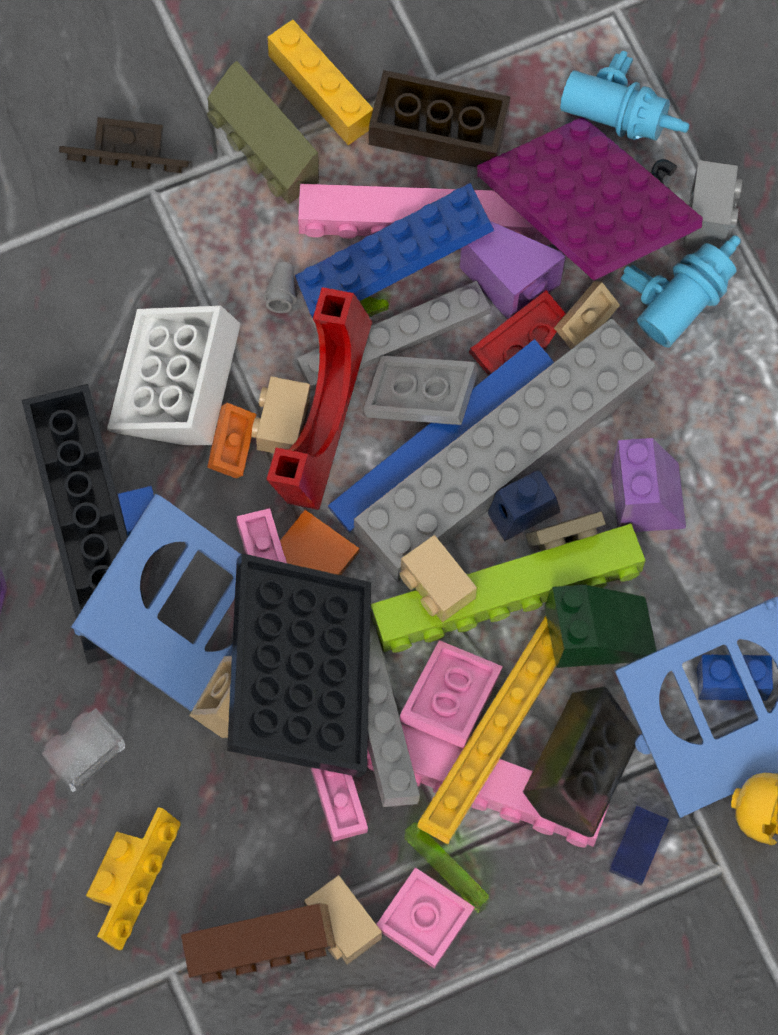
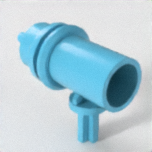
M621 51L620 54L616 53L609 67L600 69L596 77L573 70L564 87L560 105L561 111L614 127L619 137H623L627 132V138L632 140L645 137L656 141L661 135L663 128L684 133L689 130V123L668 115L670 100L657 96L650 87L643 86L640 90V83L634 82L627 87L626 74L633 62V58L627 57L628 52Z
M733 235L720 249L711 244L704 243L696 253L687 254L680 263L675 264L673 267L674 278L670 282L661 275L652 278L633 264L624 269L621 280L641 293L642 303L648 306L637 318V322L650 338L658 344L670 348L706 306L718 305L720 298L727 292L728 281L737 272L735 265L729 257L741 243L740 238Z

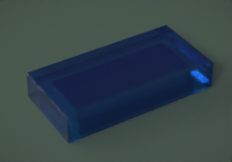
M636 806L609 872L642 886L669 819Z

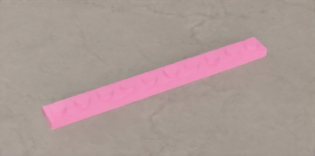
M270 508L237 516L236 523L246 554L287 563ZM311 768L332 841L367 833L368 826L353 777L351 775Z

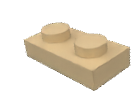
M594 281L554 329L568 347L572 349L606 323L620 304L603 282Z

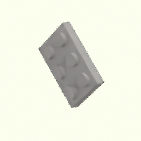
M381 355L363 409L367 418L462 425L478 373L476 362Z

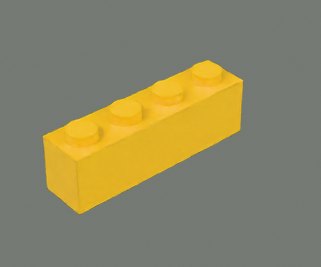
M293 19L267 37L268 56L347 145H350L369 131L373 112L371 105Z

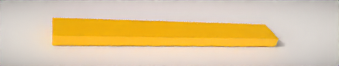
M546 616L418 822L417 827L446 844H449L556 668Z

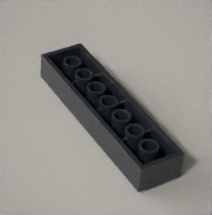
M88 384L22 400L76 618L128 538ZM141 591L142 601H143V604H144V606H145L144 599H143V595H142V591ZM80 636L88 664L113 658V656L86 637Z

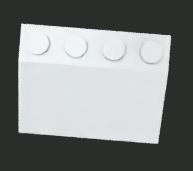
M221 305L137 309L107 430L112 433L179 445H212L241 323Z

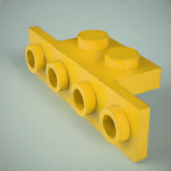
M157 808L143 839L116 831L86 894L87 897L95 902L111 906L97 937L120 951L131 935L136 919L147 900L151 887L162 868L165 857L181 825L180 821L163 808Z

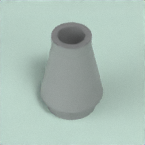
M279 262L275 264L273 275L263 296L266 307L270 311L287 313L296 303L294 266L290 263Z

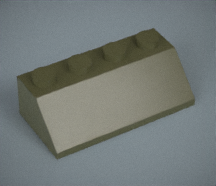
M238 61L234 62L207 98L209 110L207 116L215 128L219 129L221 127L224 130L233 149L237 152L241 150L245 154L250 168L257 175L261 173L266 178L270 191L276 197L281 196L287 204H290L299 197L300 184L319 183L318 152Z

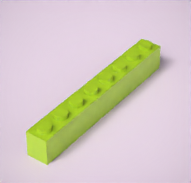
M628 524L467 574L477 587L476 599L444 622L436 614L431 616L425 610L421 603L423 597L417 590L372 603L371 619L376 626L383 652L392 650L393 653L402 652L412 646L411 643L421 640L434 642L445 636L444 633L456 629L458 632H466L475 628L477 623L488 619L491 622H498L510 616L511 612L523 609L524 612L536 610L543 605V602L547 601L552 587L590 585L604 588L607 586V582L617 579H620L621 582L632 580L640 575L639 572L643 571L646 560L633 526Z

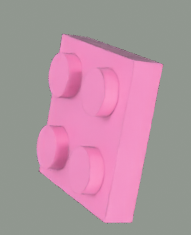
M415 867L376 925L382 931V934L435 969L473 913L475 907Z

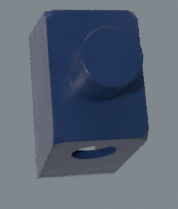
M537 470L500 489L496 493L487 514L505 542L560 513V507L554 492L540 470Z

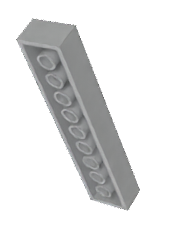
M611 318L354 518V534L391 576L399 582L401 580L399 573L401 572L402 557L433 535L438 538L443 546L489 510L496 493L500 489L534 471L542 469L652 382L656 368L655 363Z

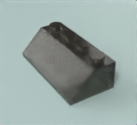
M606 686L573 692L523 790L524 795L542 818L586 837L594 836L633 754L635 739L639 735Z

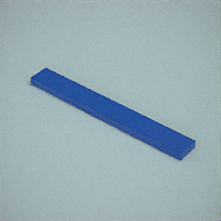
M534 339L472 389L462 425L428 424L328 505V509L350 533L354 530V518L551 366L554 361Z

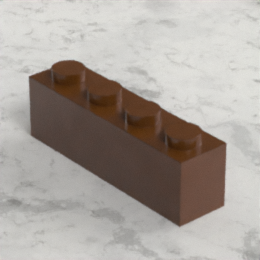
M322 903L181 934L189 978H201L202 984L223 980L222 973L235 970L236 976L257 972L256 965L269 962L271 968L292 964L291 957L304 955L305 960L322 958L327 956V949L336 948L328 905Z

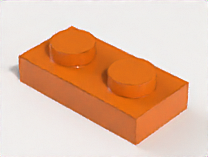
M230 403L221 406L207 468L236 479L243 476L251 442L252 427L257 414Z

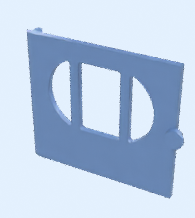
M155 494L71 628L74 629L76 635L86 637L189 711H192L223 657L232 656V644L214 652L205 651V646L235 599L237 558L241 554L165 498ZM174 542H185V549L146 609L140 591L141 575L146 562L155 551L164 545ZM200 551L229 572L233 579L197 638L191 643L158 620L157 615L196 552Z
M778 596L614 670L641 730V734L635 739V747L642 754L651 753L679 818L733 794L736 788L742 789L744 783L755 774L764 772L778 773V698L772 710L767 712L737 644L739 639L758 644L769 653L778 669ZM721 645H725L757 719L714 739L682 664ZM669 671H672L702 738L701 744L687 742L676 736L668 728L662 717L659 694L664 678Z

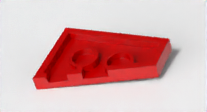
M545 290L471 347L469 353L489 376L534 339L545 351L557 332L554 327L566 313L548 291Z

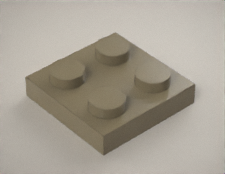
M601 511L525 533L529 547L538 545L540 551L548 550L566 544L564 537L571 536L573 541L598 534L596 527L606 525Z

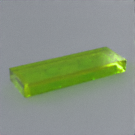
M413 822L405 830L404 839L468 903L473 905L478 913L482 912L488 906L489 895L428 833L417 827V822Z

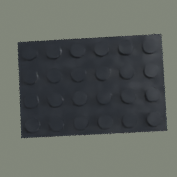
M243 553L237 558L227 751L356 777H362L367 773L371 582Z

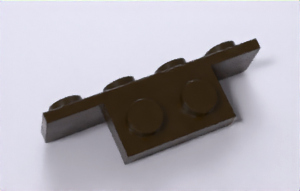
M98 117L94 150L59 146V152L67 153V160L86 162L87 156L99 157V164L118 166L120 159L132 161V168L151 170V163L163 164V171L183 173V167L192 168V161L160 158L164 125Z

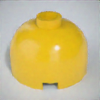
M764 772L750 777L744 783L742 789H735L731 800V808L736 809L735 818L740 830L748 837L768 845H775L777 843L773 836L778 834V774Z

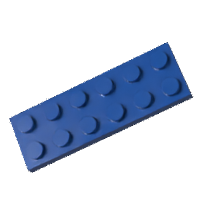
M469 183L439 200L425 205L420 210L395 221L382 230L366 236L363 240L344 250L336 252L325 260L306 268L304 271L296 274L295 277L313 318L322 287L354 293L357 299L361 301L495 230L474 188Z

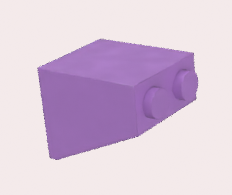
M490 221L495 231L461 248L460 268L473 282H478L484 295L509 319L545 290L550 293L561 285L565 256L556 249Z
M653 438L618 440L611 468L617 528L632 524L635 532L685 529L686 522L679 463Z

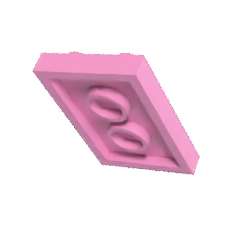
M439 640L400 714V721L464 748L501 675L503 666Z

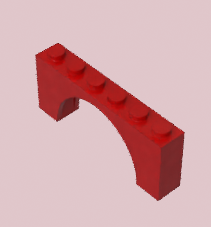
M324 287L321 288L313 316L319 337L320 355L318 379L312 407L297 441L289 449L275 448L266 479L287 504L319 510L372 325V320L354 293Z

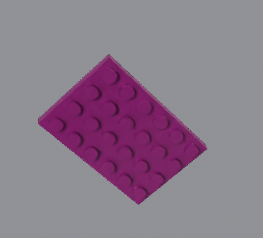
M582 117L477 165V176L593 280L603 277L702 228L703 217L591 122Z

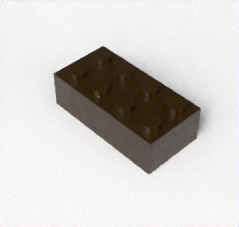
M383 70L369 124L368 145L477 168V165L499 156L509 115L511 96Z

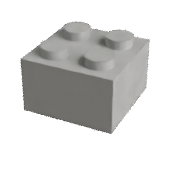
M698 161L691 188L689 206L703 217L702 228L685 236L683 248L698 250L704 243H708L720 249L733 236L739 210L736 208L737 200L740 198L742 179L737 178L738 166Z

